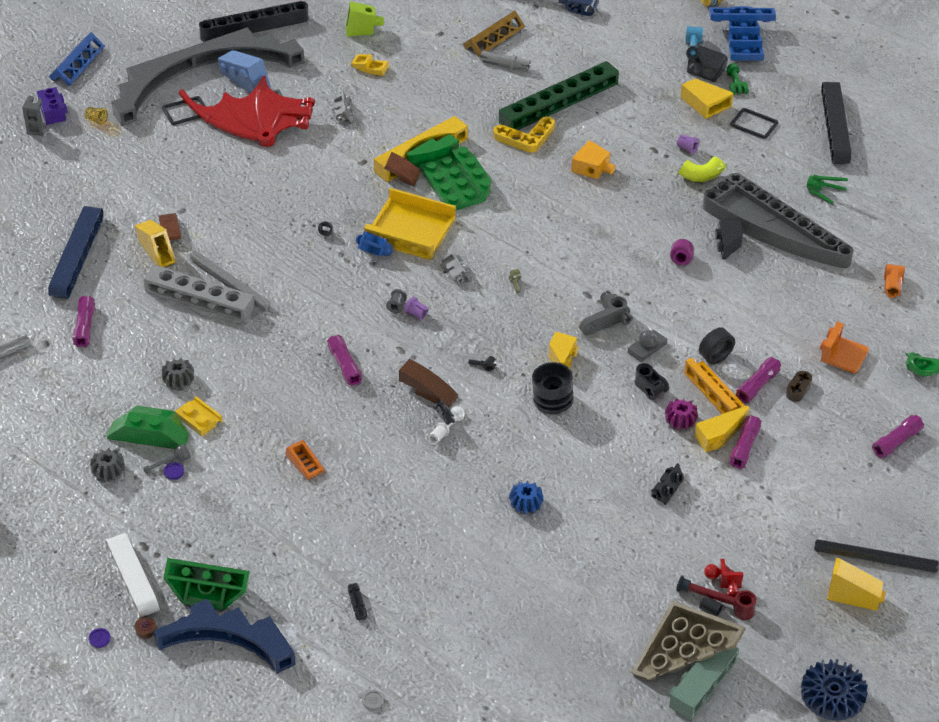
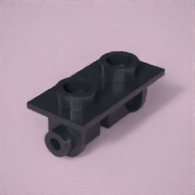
M679 463L675 467L667 468L660 478V482H657L651 490V496L654 499L662 498L664 505L668 503L684 480Z

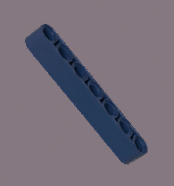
M83 207L49 283L48 295L50 297L69 299L103 221V208Z

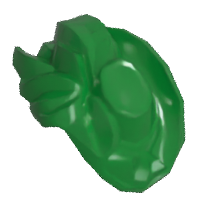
M914 352L905 353L908 357L905 364L909 371L921 376H933L939 373V359L922 357L919 353L915 354Z

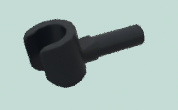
M489 356L485 361L469 359L468 363L483 366L486 371H491L496 366L494 364L496 359L493 356Z

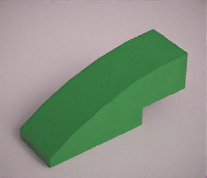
M451 134L439 141L432 138L407 153V160L419 168L420 164L450 156L453 149L459 148V140Z

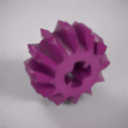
M676 398L674 402L670 401L665 409L666 423L670 424L671 428L677 427L678 431L681 428L687 430L689 427H693L698 420L697 405H693L692 400L685 401V398L683 400Z

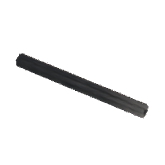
M816 539L814 550L817 552L930 572H937L939 568L938 560L820 539Z

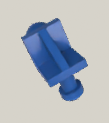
M365 231L363 235L359 234L356 237V243L359 245L358 249L380 257L382 255L389 256L393 252V246L387 242V239Z

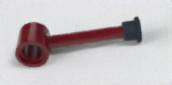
M683 575L679 578L676 588L677 592L680 590L687 593L691 591L732 605L735 616L741 620H750L754 617L757 598L753 592L743 590L738 592L735 597L693 584L691 580L685 579Z

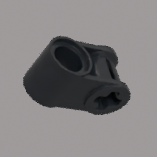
M641 363L637 366L634 383L649 399L654 400L658 394L669 391L667 380L653 369L651 365Z

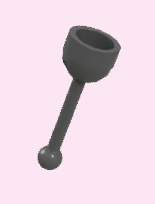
M185 444L179 445L175 448L174 455L151 466L146 465L143 471L150 473L152 469L175 458L180 461L191 458Z

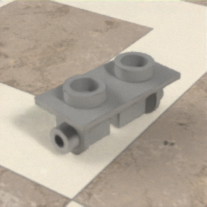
M342 89V95L336 96L334 99L336 120L342 123L348 119L352 123L353 110L350 106L352 100Z
M449 247L451 253L442 257V263L449 271L454 282L462 283L465 278L471 281L467 275L470 273L465 263L460 264L463 261L458 252L453 253Z

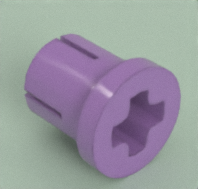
M681 134L677 140V147L687 150L690 154H695L700 140L697 137L692 138Z
M415 296L411 297L404 307L406 314H411L419 320H423L429 311V308L419 302Z

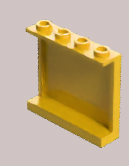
M389 188L388 200L372 225H365L364 231L387 239V242L393 246V250L432 260L456 219V206Z

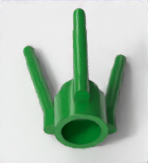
M810 175L806 186L807 189H810L809 193L815 194L830 204L834 202L819 193L818 190L821 191L823 186L847 190L846 187L826 183L824 180L848 181V178Z

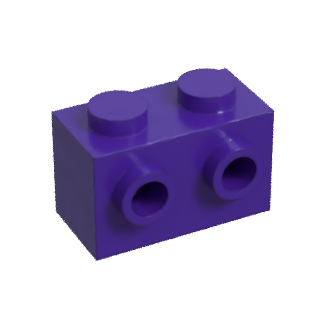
M57 87L37 91L38 99L41 98L42 100L40 109L46 125L66 121L67 106L64 103L62 93L58 92Z

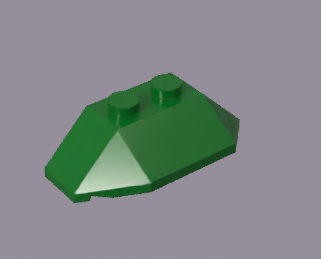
M136 405L113 421L107 434V439L169 449H175L182 444L186 445L189 438V433L175 411Z
M167 558L163 579L182 604L193 606L197 602L208 599L214 609L224 611L247 592L250 571Z

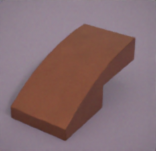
M391 152L384 168L399 175V180L415 186L421 173L415 165Z
M176 213L158 215L160 226L167 230L169 240L181 239Z

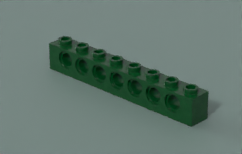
M608 61L600 63L499 109V124L520 130L539 121L543 117H548L617 85L619 70Z

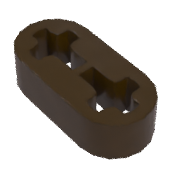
M799 371L795 374L787 387L786 397L788 400L798 402L803 399L811 387L812 375L807 371Z

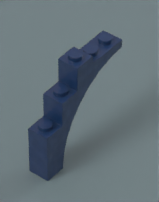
M208 599L190 606V615L181 617L177 621L154 631L155 644L159 650L189 641L212 640L241 646L255 653L276 674L296 665L295 652L270 616L250 625L239 607L219 616Z

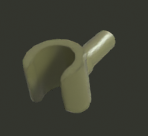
M519 269L510 271L509 276L510 282L514 284L516 293H520L517 281L521 279Z

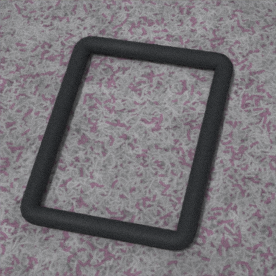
M200 96L191 97L192 100L198 99L200 104L205 106ZM184 100L162 106L172 125L201 118L196 115L173 122L166 108L185 103Z
M742 108L730 125L766 139L777 126L778 120L750 109ZM744 111L774 122L765 135L734 123Z

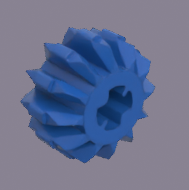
M527 480L524 484L519 481L517 485H513L509 493L511 507L516 508L517 513L523 511L526 515L527 512L534 514L535 510H540L544 496L541 487H537L536 482L529 484Z

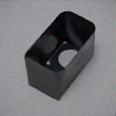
M698 46L700 54L696 59H688L687 72L716 82L727 68L728 57L723 53Z

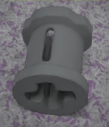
M394 289L391 292V299L386 303V308L392 313H400L403 308V302L407 300L406 292L401 289Z

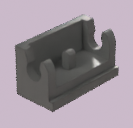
M29 95L22 107L27 134L44 136L46 123H42L40 111L42 100L39 98L37 103H32L34 97Z

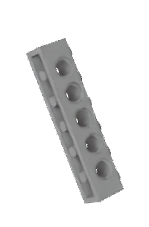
M153 265L144 278L145 292L239 322L245 323L255 309L254 295L165 267Z

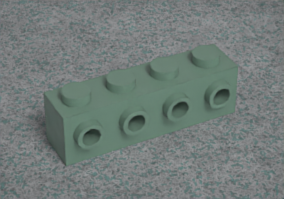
M739 648L726 649L716 653L713 657L700 662H694L692 669L689 672L685 671L682 675L680 684L673 686L669 693V707L692 720L737 663Z

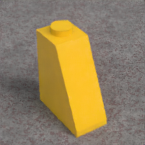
M694 78L682 84L680 97L707 119L731 108L734 94Z
M151 219L134 225L140 244L155 265L166 267L176 263L165 228Z
M836 558L827 600L877 611L879 603H884L886 591L882 590L883 581L840 558Z

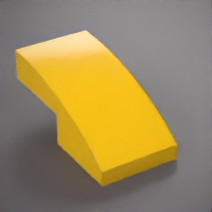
M357 54L351 62V66L355 69L378 76H384L390 67L388 61L373 60L370 54Z

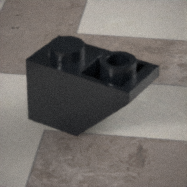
M719 221L718 229H715V239L718 240L717 250L721 252L722 259L728 258L741 247L743 237L741 221Z

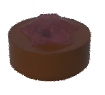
M142 617L135 622V633L138 637L147 639L154 636V631L157 630L153 618Z

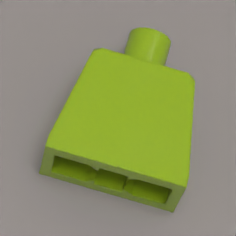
M349 1L345 25L346 36L372 35L374 26H384V16H376L374 6Z

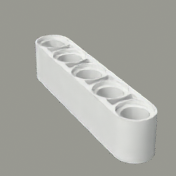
M126 533L106 539L105 543L109 555L138 618L160 611L156 596Z

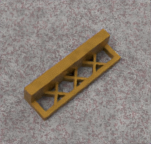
M514 10L463 43L465 49L472 46L477 56L480 57L482 51L476 44L478 41L485 43L484 50L489 51L523 29L525 25ZM512 19L516 21L519 26L518 28L511 27ZM501 27L507 29L506 35L500 34ZM489 34L496 36L495 43L489 41Z

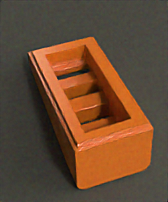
M304 440L286 448L285 455L307 480L325 472V469ZM309 462L312 463V464H310V465H308V466H306V467L304 466L305 464H307V463H309ZM316 468V470L309 473V469Z

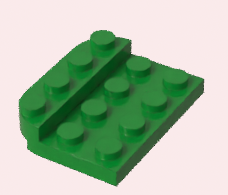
M467 147L453 149L450 156L420 164V171L440 201L456 206V210L486 201V197L491 192L490 177L475 155L468 151Z

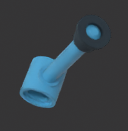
M687 26L685 42L690 43V47L686 51L689 59H696L700 54L697 44H702L703 27Z

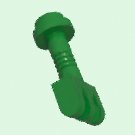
M735 63L729 64L726 72L733 79V83H730L729 86L730 92L735 95L737 90L738 94H742L743 89L745 94L749 93L747 82H740L739 66Z

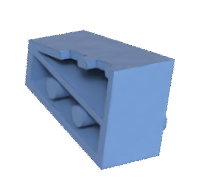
M235 50L218 58L219 69L222 74L248 93L255 89L263 76H266L267 84L271 89L263 59Z

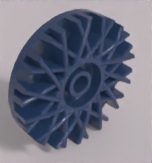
M823 659L821 663L816 662L815 667L810 665V668L803 675L800 689L803 702L814 714L828 720L840 721L856 716L865 706L868 695V684H866V680H862L863 674L859 673L858 669L854 672L852 664L847 666V663L844 662L843 666L839 665L838 659H836L835 663L830 659L829 663L825 664Z

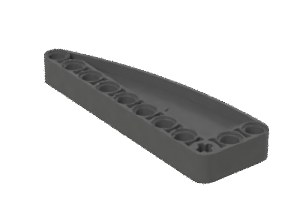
M731 173L704 192L703 209L720 221H741L744 234L806 259L839 268L850 267L854 252L851 245L743 175Z

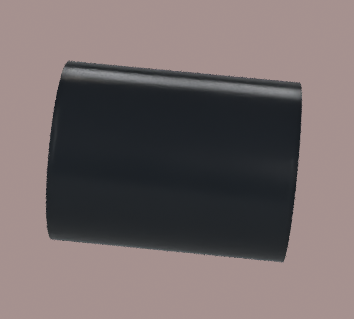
M704 596L699 605V609L718 617L723 608V604L708 596Z

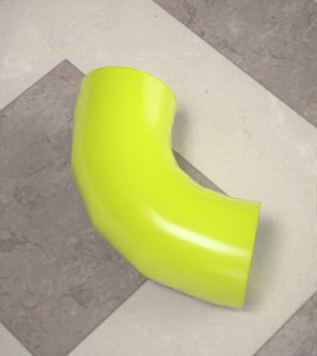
M714 156L707 164L697 165L687 160L678 171V174L692 182H707L719 176L727 166L721 159Z

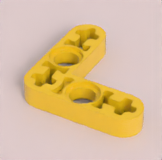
M551 117L541 118L529 134L505 125H497L493 129V138L504 144L533 153L543 145L554 131L555 120Z

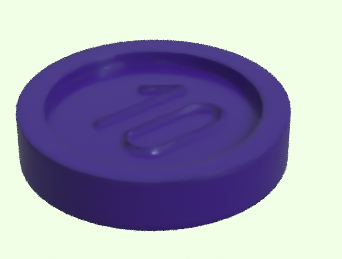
M178 462L168 463L164 467V475L170 480L179 479L184 474V467Z
M104 628L94 629L89 634V643L95 648H103L111 640L109 631Z

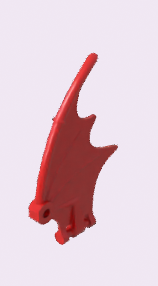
M266 76L261 78L255 89L246 97L235 98L224 92L221 101L214 106L197 104L183 89L179 90L180 97L206 124H211L222 131L244 139L259 141L262 147L273 146L276 142L275 136L289 127L307 130L313 113L312 107L315 105V99L312 97L295 99L278 95L269 88Z

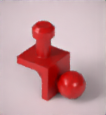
M720 559L719 568L715 564H709L705 567L704 575L706 578L714 580L719 576L720 588H729L727 595L735 597L740 592L737 588L742 587L743 572H735L725 565V559Z

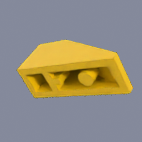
M748 405L696 423L694 437L706 453L723 447L739 431L746 416L749 415Z

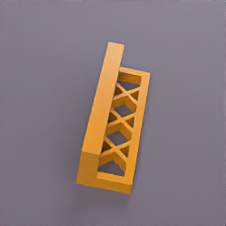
M692 357L685 360L684 374L721 414L736 410L737 407L742 408L745 406L704 361L697 363Z

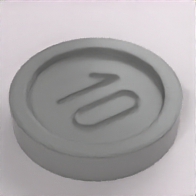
M378 690L365 692L362 697L363 706L368 710L380 709L384 704V695Z

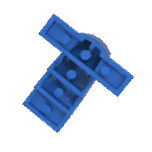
M734 6L730 8L709 7L710 20L715 22L729 21L728 48L730 60L764 61L760 26L757 21H776L774 8H753L748 6Z

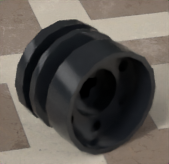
M548 362L539 365L534 370L532 385L533 400L536 408L547 414H560L567 411L574 402L573 376L569 367L562 363Z

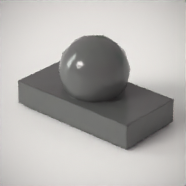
M654 329L652 331L646 330L640 334L638 341L628 347L627 352L642 362L665 346L668 339Z

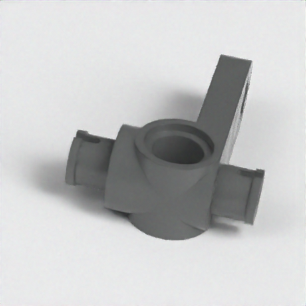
M608 290L603 292L600 299L603 301L602 306L605 310L583 319L579 329L584 335H591L619 322H622L623 325L630 324L633 317L630 315L627 300L617 294H611Z

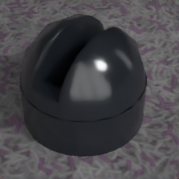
M321 222L318 226V232L323 236H329L333 232V225L330 222ZM323 226L330 228V231L322 230Z

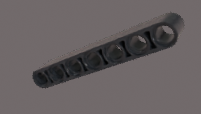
M297 1L203 20L199 23L200 40L206 42L247 27L252 33L304 23L309 19L308 4L305 1Z
M822 82L821 95L831 161L833 164H850L851 147L840 82Z

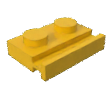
M197 396L194 397V400L188 401L175 410L179 419L200 436L213 429L218 422L221 423L223 421L222 415Z

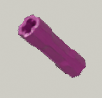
M82 296L78 301V314L72 337L73 344L77 347H86L90 342L91 322L95 310V299L91 296Z
M338 334L331 336L327 340V346L342 370L346 383L351 386L359 384L363 380L362 373L352 359L343 337Z
M773 357L767 358L760 365V368L736 390V396L744 404L749 403L757 395L758 391L781 370L780 361Z
M917 414L910 415L901 425L873 443L872 449L875 455L879 458L887 457L909 437L924 428L921 417Z
M746 416L742 425V431L730 456L729 464L732 467L738 469L745 468L749 459V453L761 428L762 421L759 417Z

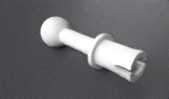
M454 406L451 408L450 411L454 414L455 421H460L465 417V411L462 407ZM445 422L437 423L435 429L429 434L428 441L436 445L443 437L448 436L449 428L453 423L451 422L449 425Z

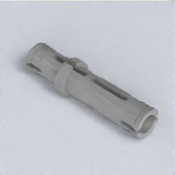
M485 50L481 53V56H483L481 61L510 66L512 69L516 67L529 70L531 66L529 65L531 60L517 58L515 55L507 56Z

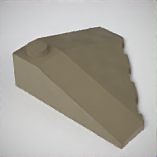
M672 601L631 673L648 681L655 680L661 675L685 668L686 665L696 661H703L726 649L735 648L746 628Z

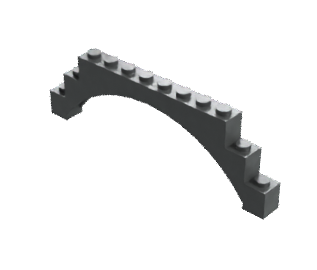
M247 27L126 68L128 82L119 84L121 98L111 101L113 115L121 126L137 121V113L140 107L159 86L183 72L216 63L219 57L232 50L261 58L263 61L288 65L291 68L305 63L304 49L295 39L280 44L271 33L256 38Z

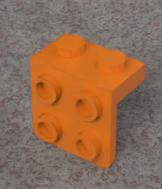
M837 321L834 328L830 327L827 340L824 339L821 343L820 350L822 355L820 361L851 373H857L869 352V347L843 338L844 324Z

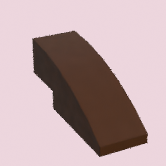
M408 359L399 370V381L415 388V394L434 403L442 400L449 408L458 398V393L444 380L411 359Z

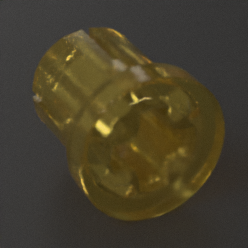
M88 107L85 110L86 120L94 121L99 125H103L107 121V109Z

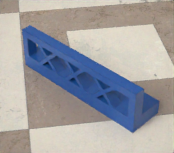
M90 32L48 77L52 81L60 77L68 86L71 85L105 45ZM91 41H93L99 48L92 49ZM82 52H88L89 59L83 58ZM73 61H78L80 68H74ZM71 71L72 78L69 79L63 72Z

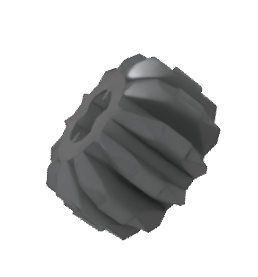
M173 358L171 362L166 361V364L162 366V380L166 383L167 387L172 386L174 390L177 387L183 389L184 385L190 386V383L194 381V367L189 363V360L183 361L182 358L179 360Z
M110 448L107 451L100 449L99 453H94L90 462L93 476H96L98 480L104 478L106 482L108 479L115 481L116 476L120 477L125 468L122 454H119L117 449L111 451Z

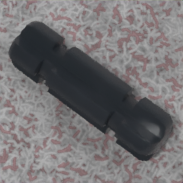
M442 400L434 403L436 412H438L446 424L449 425L451 422H455L454 414Z
M353 583L348 585V593L355 617L358 621L365 620L367 618V611L364 607L362 594L359 591V585Z

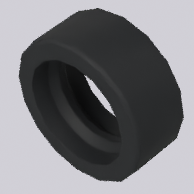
M723 327L713 329L701 341L698 349L699 354L708 363L717 364L726 359L732 352L736 343L735 338Z

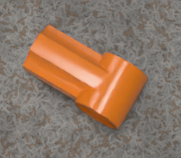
M886 264L884 293L888 297L895 298L900 296L905 266Z

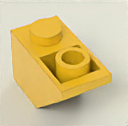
M556 331L549 343L548 357L550 361L562 363L570 369L573 356L576 357L579 351L577 337Z

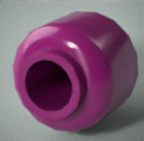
M678 239L671 246L670 258L672 262L680 266L689 264L694 256V246L687 239Z

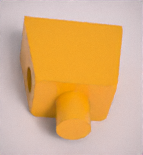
M589 140L572 157L571 172L597 179L604 172L612 175L616 166L610 163L611 154L609 151Z

